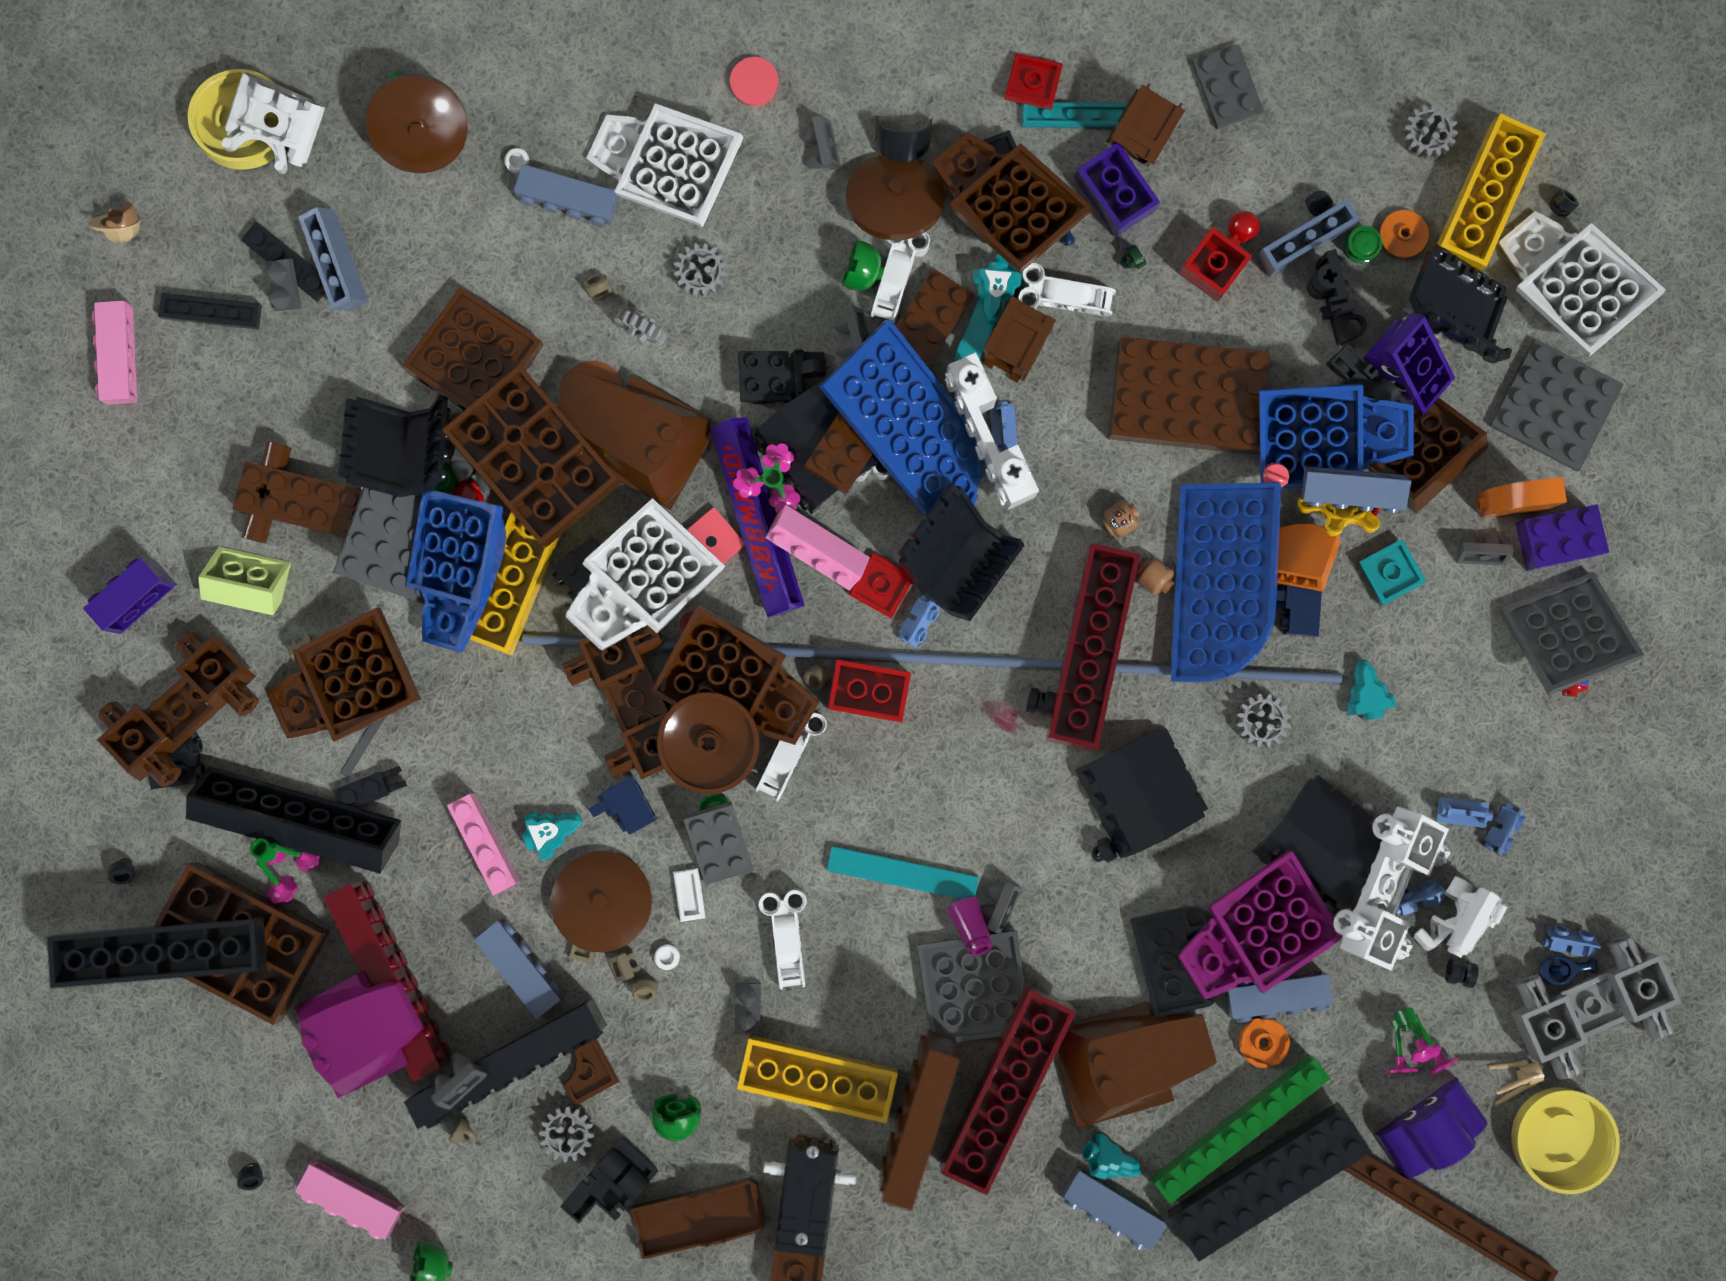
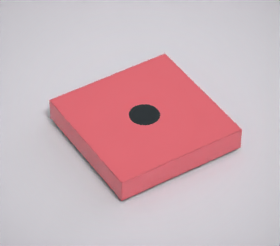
M715 507L687 529L722 564H725L746 546L745 542Z

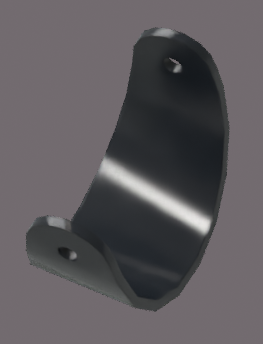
M876 116L875 142L876 147L883 156L893 161L910 162L922 157L928 151L931 143L932 119H930L928 127L923 130L898 132L880 125L878 116Z

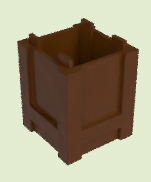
M1149 83L1147 86L1142 84L1139 89L1135 90L1106 140V143L1111 146L1119 143L1128 156L1146 167L1149 164L1153 165L1185 112L1181 108L1182 103H1179L1177 106L1149 89L1151 85Z
M1012 296L983 349L984 353L981 356V359L984 360L983 365L990 369L995 366L1009 373V379L1018 383L1019 379L1024 382L1051 333L1056 319L1039 312Z

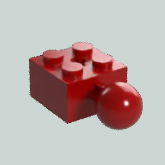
M1246 210L1236 212L1228 222L1229 235L1227 237L1212 227L1178 274L1219 302L1252 258V255L1239 245L1240 243L1249 242L1257 236L1260 229L1257 216ZM1214 262L1218 263L1217 268L1212 266Z

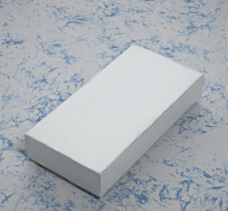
M699 868L673 872L680 922L706 918Z

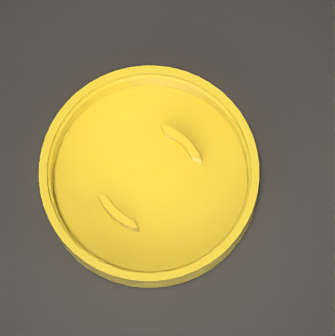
M245 69L223 71L207 79L194 93L188 108L189 128L202 152L221 166L239 170L257 168L275 158L272 148L261 140H248L233 152L226 151L222 146L224 138L231 139L226 135L227 131L224 127L242 72L250 73L274 83L268 77L258 72ZM268 112L264 116L267 126L274 128L278 125L279 119L275 113Z
M1549 1088L1531 1096L1518 1110L1511 1130L1512 1150L1521 1169L1535 1182L1558 1193L1577 1194L1598 1186L1611 1173L1619 1155L1620 1140L1618 1128L1610 1112L1595 1098L1571 1088Z

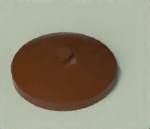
M404 74L386 81L373 94L366 114L367 134L375 151L387 163L406 172L430 173L440 170L457 158L466 142L468 132L467 115L460 98L448 85L428 75Z
M883 155L873 157L862 163L853 172L847 184L846 204L852 220L863 231L880 239L906 240L917 237L934 226L944 208L945 191L943 182L934 168L919 158L910 162H898L890 160Z
M717 692L695 693L677 702L665 715L657 737L658 755L667 774L683 788L701 794L725 792L740 784L753 769L760 748L759 731L751 713L736 699Z
M608 851L587 853L571 861L560 872L551 894L552 917L560 933L571 944L590 952H611L630 944L644 930L652 910V892L645 874L627 857Z

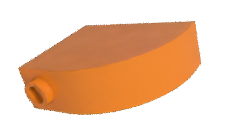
M1564 477L1518 482L1487 489L1480 492L1479 497L1476 499L1477 510L1481 512V517L1538 513L1567 502Z
M1294 524L1280 528L1277 583L1324 592L1341 544L1340 535L1329 536L1324 526L1313 524Z

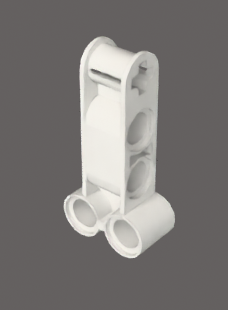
M927 232L906 240L892 241L884 239L886 246L890 248V252L871 317L875 315L890 319L895 324L915 256H924L929 250L930 238ZM915 239H922L925 242V246L916 248L912 245V242Z
M1037 263L1030 264L1022 272L1021 284L1024 289L1020 292L1018 300L1023 302V297H1032L1035 304L1030 307L1034 309L1041 305L1070 311L1078 309V312L1106 317L1112 316V311H1110L1112 297L1116 294V290L1113 288L1047 277L1043 267ZM1033 272L1037 274L1039 280L1035 282L1029 281L1026 274Z
M813 713L810 720L813 717L820 718L823 722L821 730L818 732L812 731L809 728L808 722L795 745L779 741L757 786L756 792L760 790L776 798L777 802L780 800L810 736L821 735L826 730L827 721L824 716ZM764 782L767 783V784H769V785H771V786H774V787L778 788L779 791L776 790V789H774V788H772V787H770V786H768V785H766V784H764Z
M798 888L789 890L783 899H781L778 893L769 891L764 893L759 900L760 911L772 917L780 990H783V987L797 985L806 987L797 913L805 908L807 896L803 890ZM798 894L802 897L803 903L798 907H793L788 901L789 896ZM767 897L775 898L778 903L777 907L773 910L767 909L764 906V899Z

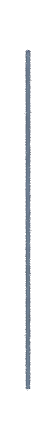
M523 634L522 644L579 646L578 642L587 637ZM664 641V645L654 650L673 651L678 641ZM772 646L787 655L786 657L1061 670L1063 660ZM1117 663L1115 672L1171 675V665ZM1242 669L1227 677L1324 683L1342 682L1341 673Z

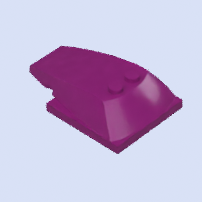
M1288 850L1209 904L1207 907L1213 917L1186 944L1177 957L1204 999L1227 992L1243 982H1254L1259 992L1264 994L1342 939L1343 935L1336 932L1332 915L1293 851Z
M364 971L294 1007L299 1017L302 1044L307 1050L314 1069L333 1088L337 1098L408 1065L401 1047L407 1045L423 1029L401 981L382 983L371 987Z

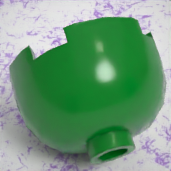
M856 240L850 253L851 258L848 267L843 275L842 285L850 290L864 291L872 287L876 280L881 281L885 267L881 266V255L873 245L865 241Z
M676 1094L664 1095L656 1099L654 1106L650 1108L652 1126L656 1133L664 1139L680 1142L693 1135L698 1129L701 1118V1103L691 1095H688V1099H675Z
M430 1240L418 1241L412 1259L414 1261L413 1275H409V1281H444L446 1277L450 1278L453 1262L448 1261L446 1249L437 1242Z

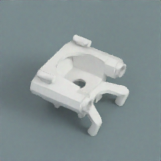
M242 72L224 127L227 131L226 135L231 139L224 138L222 146L226 151L233 152L248 140H261L267 143L274 151V167L277 172L285 174L287 171V161L302 167L303 163H307L325 107L270 81ZM268 112H273L278 116L279 122L274 128L265 124L264 116ZM285 146L289 147L287 155L285 151Z
M1455 876L1444 895L1455 901L1456 917L1444 921L1433 915L1430 922L1437 925V939L1433 940L1423 928L1413 938L1424 950L1430 951L1449 934H1452L1446 944L1449 946L1447 951L1461 958L1463 955H1467L1468 952L1471 953L1474 945L1488 926L1494 928L1495 924H1499L1507 907L1500 904L1502 900L1499 896L1482 887H1479L1476 892L1470 893L1474 886Z

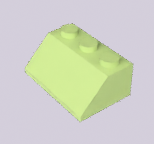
M219 546L199 575L201 600L274 615L283 599L291 562Z

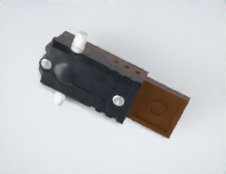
M797 1134L795 1139H789L786 1163L765 1162L764 1173L784 1176L770 1281H822L834 1184L855 1185L856 1174L836 1170L839 1145H833L831 1138H807V1135Z

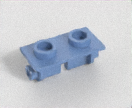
M998 402V405H994V408L990 409L992 438L1000 453L1017 445L1014 403Z
M924 595L917 599L910 611L911 615L917 617L916 620L913 621L907 618L899 631L900 636L898 638L906 643L908 642L915 648L925 640L927 628L939 615V606Z
M1439 797L1436 822L1487 828V821H1492L1493 812L1489 811V803Z
M1510 803L1502 806L1495 820L1496 823L1503 826L1500 830L1492 826L1484 839V842H1486L1484 847L1490 851L1497 848L1499 856L1502 855L1503 851L1509 852L1514 842V839L1511 838L1515 829L1520 831L1526 820V817L1523 816V808L1516 812L1517 807Z
M1437 880L1423 881L1418 886L1406 888L1396 915L1401 914V916L1419 911L1417 902H1421L1423 909L1440 905L1441 901L1445 900L1443 893L1446 890Z
M1545 925L1548 937L1543 938L1542 945L1547 950L1565 953L1567 946L1570 945V954L1589 958L1595 955L1596 948H1601L1595 935L1589 931L1579 930V932H1576L1561 925H1555L1554 927Z

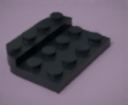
M1185 905L1179 908L1131 918L1155 1017L1209 1007L1221 996L1219 994L1208 999L1202 998L1177 957L1186 944L1209 921L1207 915L1200 908Z

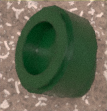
M1134 244L1126 248L1128 254L1124 255L1120 261L1121 266L1125 269L1136 266L1139 270L1146 265L1143 255Z

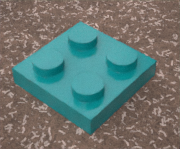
M1403 538L1357 562L1380 606L1427 582Z

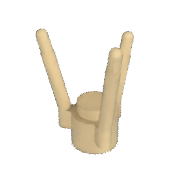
M1526 1059L1519 1062L1489 1064L1488 1069L1520 1068V1070L1516 1071L1518 1080L1495 1090V1093L1499 1095L1511 1089H1516L1495 1101L1494 1105L1499 1106L1521 1092L1536 1086V1083L1544 1081L1543 1071L1537 1062L1529 1064Z

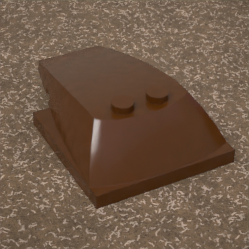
M967 132L932 161V165L940 179L954 197V200L949 203V209L1019 273L1024 271L1085 218L1092 209L1083 198L1021 143L1010 153L1001 155L995 151L993 146Z
M576 372L556 406L622 484L649 499L653 498L658 504L669 510H672L712 439L710 428L718 425L713 420L635 376H632L627 386Z
M701 605L695 608L651 690V693L673 706L683 698L695 693L717 692L728 695L747 708L753 716L759 732L770 738L793 745L797 743L819 704V701L802 684L781 667L787 655Z
M375 608L293 650L300 666L294 674H289L267 693L287 739L328 730L333 742L339 741L422 700L381 608Z
M1146 1002L1072 1022L1056 1053L1077 1129L1173 1102L1174 1097L1171 1090L1173 1087L1217 1063L1203 1014H1175L1168 1017H1155V1015H1150Z

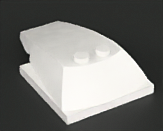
M654 104L646 121H639L637 118L628 116L606 115L586 159L619 181L614 191L617 196L703 227L744 137L741 133Z
M1534 211L1498 242L1507 260L1522 281L1517 286L1516 291L1587 357H1590L1666 290L1592 223L1579 234H1569L1557 222Z
M652 498L584 560L583 565L592 573L589 576L588 583L579 592L567 611L566 618L600 650L615 644L646 625L658 633L724 569L725 565Z

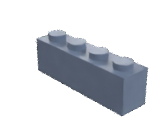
M525 164L521 166L513 191L519 202L524 205L533 206L534 203L539 204L548 212L557 213V210L566 212V216L580 220L581 217L590 219V223L601 227L604 226V223L611 225L619 200V196L614 192L615 190Z
M1348 199L1266 246L1260 251L1257 258L1267 275L1271 277L1349 231L1360 219Z
M316 207L298 216L331 309L349 311L368 302L335 210Z
M1305 466L1301 497L1303 501L1311 506H1322V503L1332 504L1335 508L1341 509L1351 505L1358 506V509L1364 511H1372L1373 508H1383L1385 512L1398 513L1399 510L1407 509L1411 480L1407 475Z
M500 919L475 938L474 941L533 1016L538 1019L564 998L561 994L563 989L556 980L551 981L545 973L548 971L540 960L535 961L530 955L532 950L524 940L520 942L514 935L516 933L514 926L509 921L504 922Z
M1325 972L1287 977L1264 994L1259 992L1254 982L1248 983V985H1236L1235 988L1225 992L1228 1015L1239 1023L1251 1021L1253 1016L1261 1015L1262 1019L1277 1017L1276 1013L1286 1012V1015H1296L1301 1013V1009L1311 1008V1011L1326 1010L1327 1005H1333L1329 974Z
M1076 1166L1061 1192L1065 1198L1064 1202L1075 1210L1080 1207L1087 1211L1086 1216L1096 1223H1100V1221L1105 1222L1109 1225L1108 1229L1120 1237L1122 1234L1131 1238L1130 1243L1141 1250L1146 1247L1152 1251L1167 1226L1163 1218L1096 1177L1091 1176L1078 1166Z

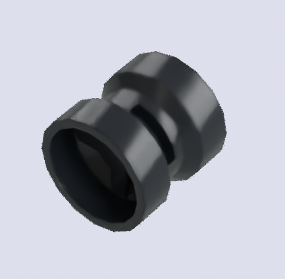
M1031 687L1026 711L1031 713L1038 711L1042 715L1050 717L1056 693L1051 691L1044 693L1040 692L1038 688Z
M1450 958L1447 962L1445 973L1446 983L1454 985L1461 983L1464 987L1474 988L1478 979V965L1471 962L1463 964L1460 960Z

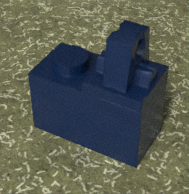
M1278 585L1276 608L1286 610L1285 614H1282L1280 627L1284 629V635L1313 638L1319 636L1321 591L1289 585Z
M631 776L603 791L597 797L600 802L589 808L592 817H596L606 812L608 817L618 814L619 818L616 820L623 833L627 831L629 835L658 820L635 776Z

